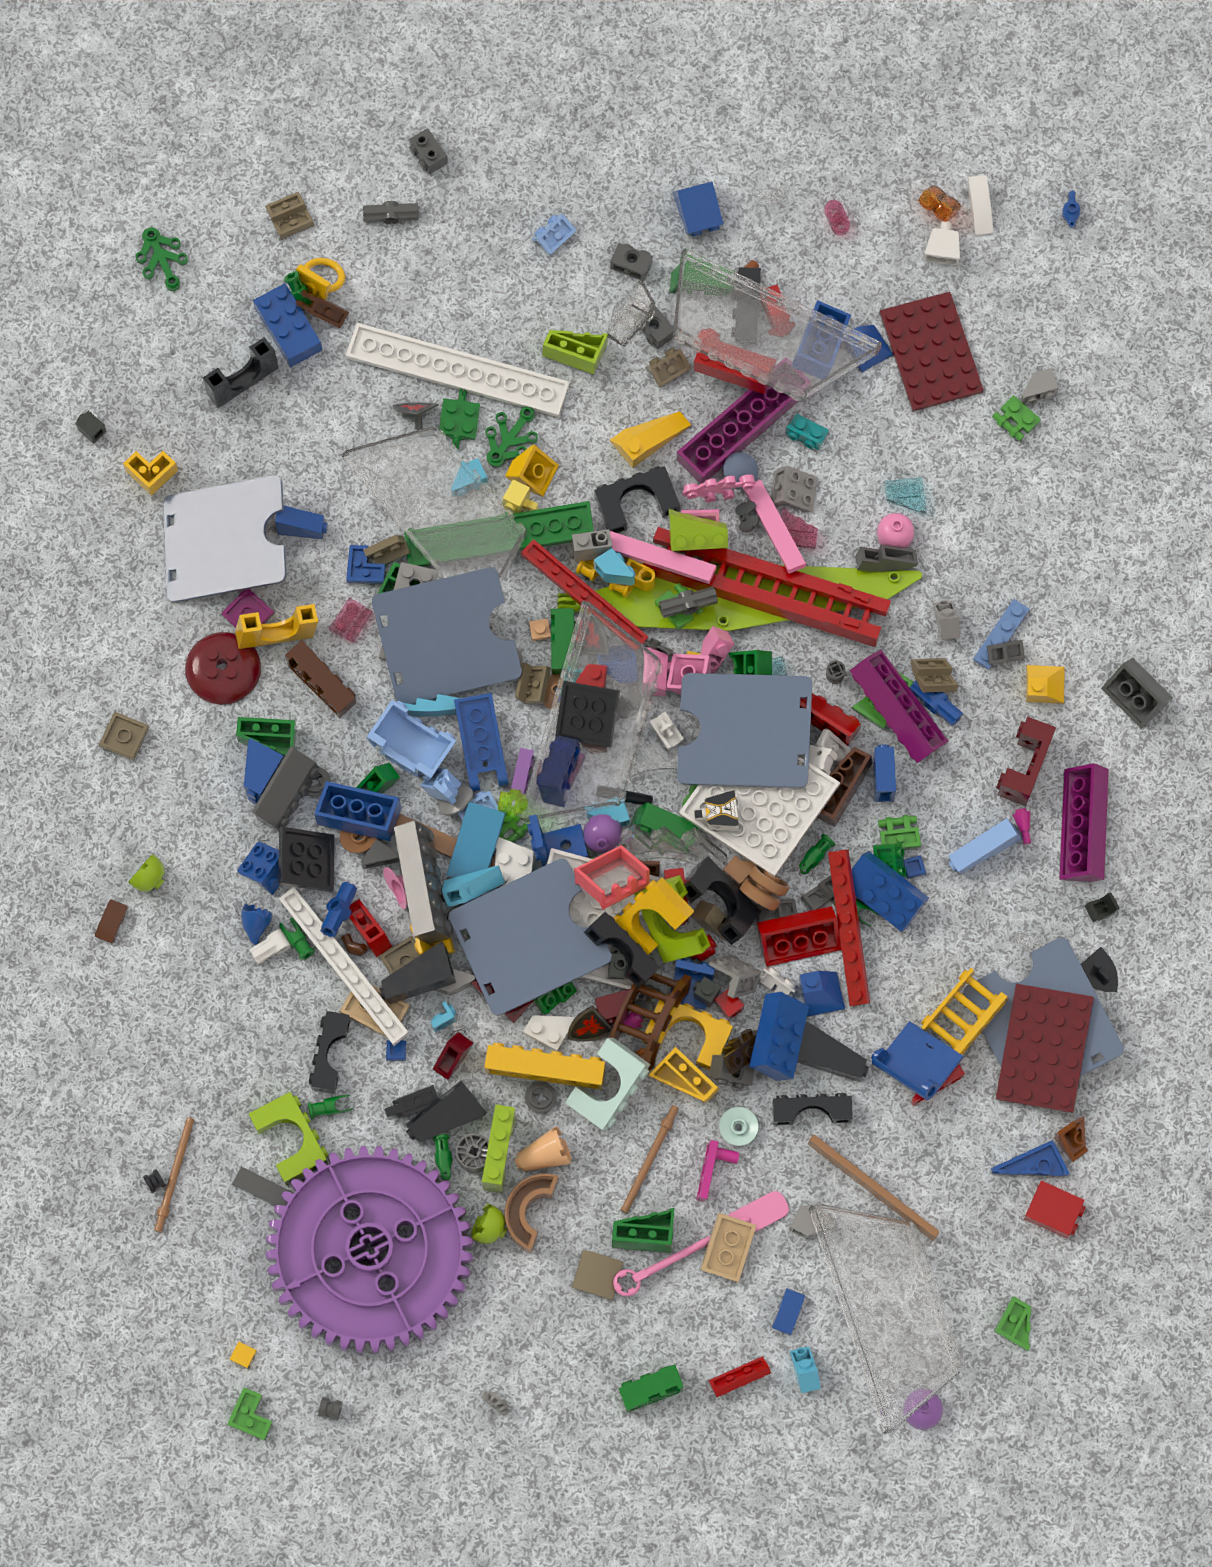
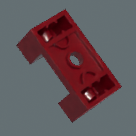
M1028 716L1025 722L1021 721L1015 738L1019 739L1017 745L1035 751L1031 760L1033 764L1029 765L1026 774L1007 768L1006 773H1001L996 789L999 790L997 796L1024 806L1027 805L1056 727Z

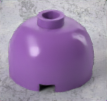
M605 814L592 816L584 826V841L592 851L605 854L618 847L622 837V827L619 821H615L611 816Z
M915 1390L904 1401V1417L908 1424L915 1429L926 1430L938 1424L942 1417V1402L937 1394L930 1390Z

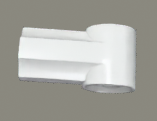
M278 929L269 934L266 940L249 949L259 965L273 955H279L287 951L291 945L282 930Z

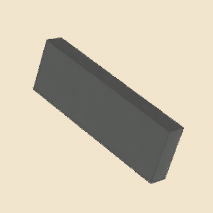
M242 1166L232 1183L235 1187L273 1206H287L281 1196L284 1191L294 1194V1192Z

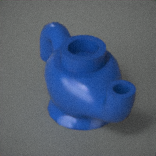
M1074 190L1069 192V200L1062 209V216L1067 221L1069 228L1075 227V222L1081 212L1080 205L1075 200L1076 192Z

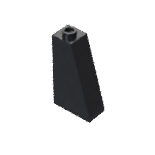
M443 942L436 944L381 981L382 988H380L382 998L386 999L389 1004L456 983L446 945Z
M806 1021L797 1063L861 1082L862 1077L866 1078L869 1066H866L867 1059Z
M460 1080L405 1125L408 1128L406 1133L412 1140L416 1138L420 1143L483 1117L487 1112Z

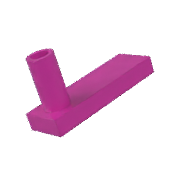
M710 1140L707 1143L696 1197L697 1201L704 1202L708 1198L715 1159L737 1164L739 1152L719 1148L718 1141Z

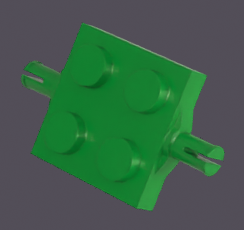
M459 389V397L456 400L443 398L438 433L439 436L453 439L451 449L454 450L456 444V451L459 450L460 440H475L480 403L468 402L466 400V390H464L462 396L463 389Z

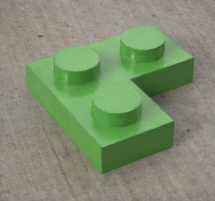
M243 1387L227 1425L265 1441L273 1422L255 1414L262 1395Z

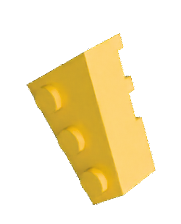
M676 1047L648 1075L704 1103H707L720 1090Z

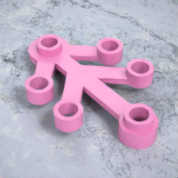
M753 475L741 476L739 482H736L735 476H727L719 482L716 479H708L700 485L696 483L685 485L682 493L688 499H694L698 496L703 497L707 503L716 501L715 493L723 495L725 500L733 499L735 495L734 490L731 488L743 487V490H750L754 488L755 480Z

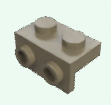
M522 663V674L518 679L515 698L524 704H544L551 668L548 666H530L527 663Z

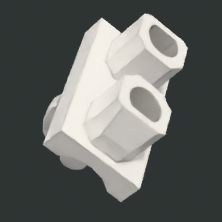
M666 712L649 721V724L667 750L684 741L683 736Z

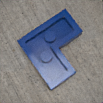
M368 545L349 546L347 583L383 584L386 575V565L368 563L369 557H366L363 550L368 548Z

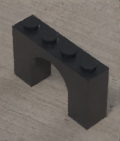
M265 337L249 346L251 357L245 366L236 373L225 377L220 369L216 368L203 377L206 393L217 409L279 368L275 350Z
M665 466L653 467L645 473H635L628 479L621 478L613 484H603L594 490V497L606 528L615 533L627 530V522L620 502L628 492L633 490H644L650 493L656 500L662 518L669 516V509L680 512V503Z
M709 856L698 863L683 882L688 892L684 897L690 903L702 896L706 890L713 891L721 897L727 907L728 916L718 932L731 945L745 935L762 912Z

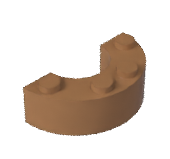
M537 1174L530 1176L518 1183L507 1199L505 1221L508 1233L515 1244L527 1253H532L538 1237V1231L531 1228L527 1223L525 1217L526 1210L537 1199H552L559 1181L557 1175Z

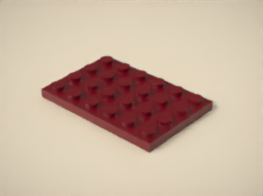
M950 291L879 311L912 412L984 392Z
M1016 984L996 1100L1074 1113L1094 1001L1093 996Z

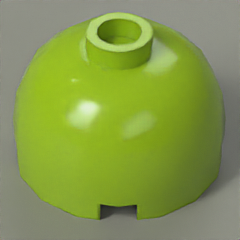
M152 854L128 883L143 892L150 891L153 888L158 889L164 882L162 878L165 874V867L160 859Z
M487 1203L482 1209L485 1211L484 1214L478 1215L470 1234L472 1235L470 1238L482 1244H491L498 1238L502 1239L507 1231V1228L504 1227L506 1221L502 1211L496 1206Z

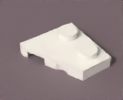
M532 1015L523 1034L558 1051L568 1034V1029L574 1017Z

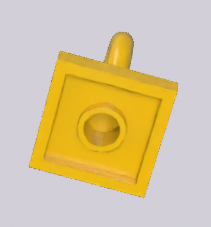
M314 258L305 263L304 266L300 264L296 268V271L300 274L301 282L306 285L309 292L326 300L329 293L339 290L345 282L343 268L337 262L328 258ZM316 265L329 266L337 272L338 280L331 285L329 281L310 269Z

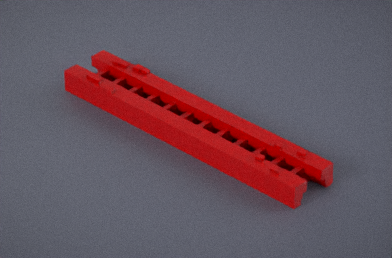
M657 527L653 543L668 547L667 550L671 551L669 530ZM727 548L680 550V552L686 553V556L692 558L696 556L702 558L707 563L712 561L721 564L718 574L713 575L710 584L643 563V565L655 572L656 578L675 584L680 583L684 587L697 591L713 587L719 598L875 648L881 627L869 623L871 618L870 612L886 617L890 610L891 600L799 571L789 574L784 566ZM729 567L739 570L736 580L725 577ZM745 572L757 576L754 586L742 583ZM763 578L775 581L771 592L760 589ZM781 584L793 587L790 597L778 594ZM799 589L811 593L808 603L795 600ZM817 595L829 599L825 609L814 606ZM835 601L847 604L843 615L831 611ZM853 607L865 610L862 620L849 617Z

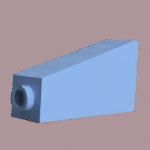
M1006 818L948 855L951 860L948 863L954 872L958 871L962 874L1022 840V837L1013 823Z

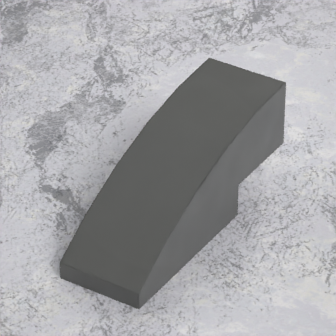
M882 544L878 549L860 547L855 556L858 571L887 572L908 569L918 565L916 550Z

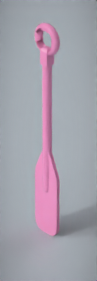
M773 1191L730 1213L728 1216L757 1225L756 1232L785 1217L789 1212V1206L780 1192ZM711 1235L637 1273L630 1269L620 1270L613 1280L614 1289L618 1294L626 1297L636 1294L640 1289L641 1280L706 1247ZM626 1273L632 1274L634 1282L637 1283L636 1289L632 1287L628 1290V1293L621 1291L622 1287L620 1283H617L618 1277L623 1278L626 1276Z

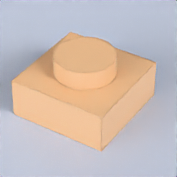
M548 619L529 621L532 641L551 638Z

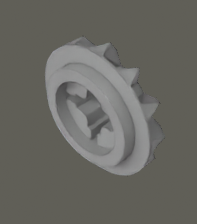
M484 1391L482 1397L486 1403L503 1415H507L510 1412L508 1404L491 1391L489 1393Z

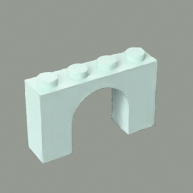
M613 1037L607 1038L597 1055L614 1066L620 1075L621 1085L616 1096L608 1101L601 1100L582 1086H576L565 1102L601 1130L611 1129L617 1121L615 1117L619 1111L622 1112L628 1104L626 1102L627 1099L638 1090L637 1084L648 1075V1068L650 1066L648 1062Z

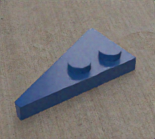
M1053 1140L990 1169L992 1174L1068 1176L1070 1174Z

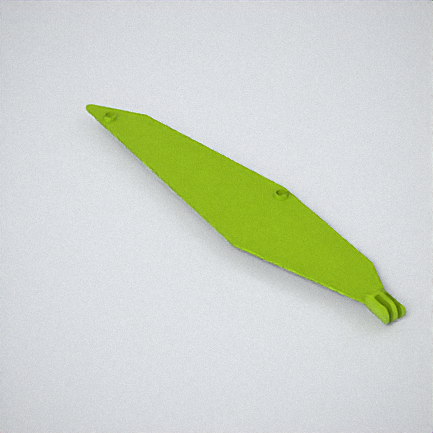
M711 562L710 564L716 565L714 574L717 575L721 564ZM806 566L797 570L837 584H845L853 587V589L884 599H890L922 578L920 571L913 570L867 572L858 571L857 568ZM729 567L725 577L736 580L739 570ZM745 572L742 583L754 586L757 576ZM655 577V587L651 591H643L634 586L627 598L615 590L610 591L609 586L595 590V592L637 627L677 629L667 617L663 618L661 616L660 609L655 605V600L670 590L674 595L678 593L674 589L675 583ZM645 578V579H643V580H644V581H649V580H651V579ZM763 578L760 589L771 592L775 581ZM781 584L778 594L790 597L793 587ZM687 588L688 590H692L693 592L697 591L691 588ZM799 589L795 600L808 603L811 593ZM558 593L557 608H574V613L588 615V612L566 593ZM817 595L814 606L825 609L829 599ZM717 597V604L703 607L704 611L700 615L696 612L693 613V620L681 629L710 630L712 626H715L725 631H734L789 620ZM835 601L831 611H844L847 604Z

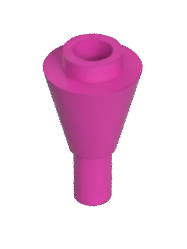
M1026 808L1017 809L1012 816L1019 831L1022 833L1023 843L1029 844L1031 843L1029 834L1031 811H1027Z
M630 1012L624 1025L637 1029L642 1027L641 1023L644 1021L640 1015Z

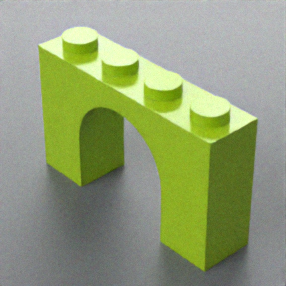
M680 875L665 879L682 898L688 893ZM644 888L636 892L634 896L636 897L641 891L645 894L648 890ZM651 909L641 910L643 919L650 930V935L658 944V953L664 963L701 954L710 946L703 928L685 933L677 932L665 923L663 917L658 912Z
M291 1092L249 1113V1117L258 1134L280 1123L294 1124L303 1132L304 1140L300 1150L295 1155L276 1164L285 1185L290 1184L293 1179L303 1177V1169L305 1168L311 1171L316 1170V1160L320 1159L327 1164L326 1158L329 1156L325 1147L319 1146L317 1140L320 1138L316 1130H311L308 1126V1123L311 1122L306 1112L302 1113L299 1106H301V1102L297 1095L292 1096Z
M495 1104L482 1177V1186L485 1191L503 1193L510 1137L513 1136L516 1120L515 1107Z

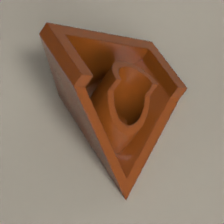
M1084 1116L1069 1123L1058 1131L1054 1137L1072 1162L1088 1151L1085 1141Z

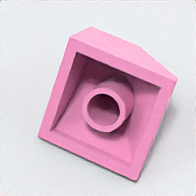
M673 654L667 690L681 695L682 678L685 674H711L710 656Z

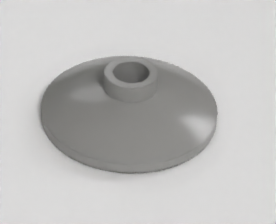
M460 786L455 797L457 801L452 805L448 801L441 800L439 804L440 812L443 815H454L462 811L473 798L472 789L469 786Z

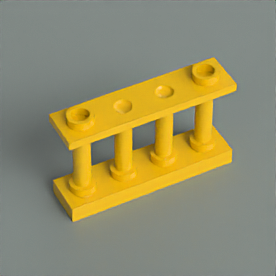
M972 968L962 972L957 985L932 1015L928 1014L921 1022V1028L924 1031L931 1028L952 1045V1049L961 1055L965 1053L1008 1001V997L1001 992L999 995H994L972 977L975 974ZM967 983L989 1000L991 1005L987 1010H981L960 993ZM954 998L977 1016L978 1020L974 1025H969L947 1007ZM942 1013L964 1030L966 1035L962 1040L955 1039L935 1022Z

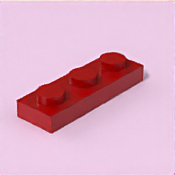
M762 1356L708 1381L715 1396L719 1397L770 1374L771 1370Z

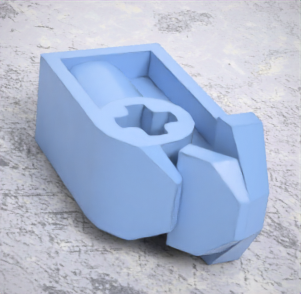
M438 768L432 778L424 780L420 786L432 798L448 801L453 805L457 801L455 797L458 794L457 789L461 786V782L447 769Z

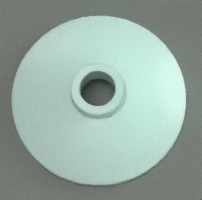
M734 1107L722 1115L719 1122V1131L727 1143L734 1146H744L752 1142L756 1137L758 1121L750 1110L743 1107ZM741 1125L742 1130L736 1131L735 1126Z

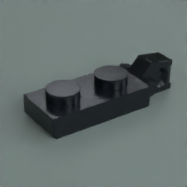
M434 1085L396 1098V1100L392 1101V1106L384 1109L386 1116L389 1117L397 1114L398 1118L406 1117L424 1110L438 1099Z

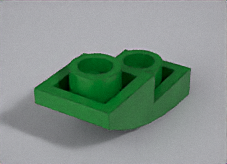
M570 982L534 999L542 1014H548L559 1003H565L577 990L573 983Z

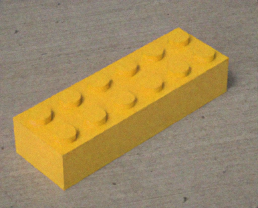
M495 1042L487 1047L484 1067L485 1072L488 1074L582 1086L598 1090L603 1088L606 1068L605 1062L599 1057L583 1059L582 1055L571 1054L569 1057L563 1056V1053L558 1051H551V1054L543 1053V1050L538 1048H532L531 1051L524 1050L522 1046L512 1045V1048L504 1047V1044Z

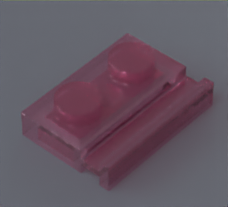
M349 597L329 627V630L353 643L373 611Z

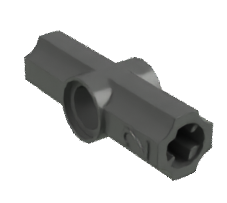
M386 201L382 205H363L364 222H384L385 224H391V222L392 224H397L399 221L419 220L418 203L399 204L396 201Z
M713 587L695 592L686 590L679 593L677 597L659 601V608L663 618L681 613L690 615L697 612L699 608L717 604L718 599Z

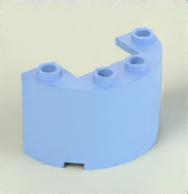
M391 700L367 735V740L373 747L378 746L379 753L393 764L416 777H419L421 774L424 780H430L456 743L455 737L449 732L444 733L441 730L438 732L431 726L426 727L419 718L408 715V709H406L407 706L404 703Z

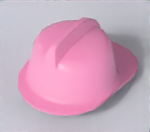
M385 867L383 869L385 881L396 896L399 906L402 909H406L407 898L403 876H396L390 868Z

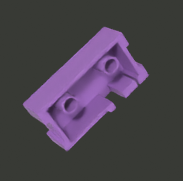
M520 748L510 790L511 799L524 801L530 775L528 773L534 763V750Z

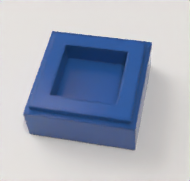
M921 855L903 859L907 879L926 875Z
M387 1040L386 1061H406V1041L401 1040L393 1046L390 1040Z

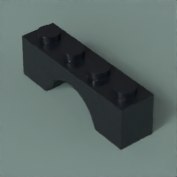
M606 912L600 915L584 931L585 935L596 946L612 945L623 953L627 963L625 975L637 988L642 986L660 968L656 961L644 952L641 945L636 943L629 936L628 932L622 929L615 922V919Z
M326 1011V1016L321 1018L320 1028H323L322 1035H318L317 1038L318 1054H314L312 1062L315 1069L314 1073H310L308 1082L314 1091L330 1094L336 1093L339 1073L329 1065L327 1055L330 1047L336 1041L347 1038L351 1020L350 1015Z
M837 1093L835 1096L828 1097L827 1094H816L815 1097L800 1094L796 1095V1098L778 1095L772 1100L773 1125H793L797 1115L806 1109L823 1111L832 1123H852L853 1120L852 1096H847L846 1093Z

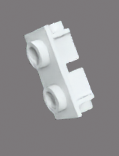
M772 966L770 968H763L766 973L762 972L760 974V983L772 990L774 985H777L778 987L774 993L783 992L793 997L794 995L791 992L795 993L799 990L795 987L796 984L792 980L782 978L776 968Z

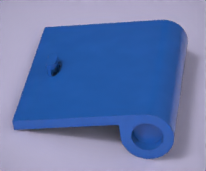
M910 1021L887 1050L884 1048L877 1049L871 1056L874 1066L926 1100H930L964 1058L963 1055Z

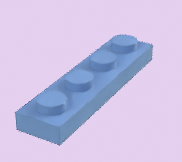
M1013 599L974 656L973 661L989 670L993 664L989 665L987 645L1009 641L1030 608Z

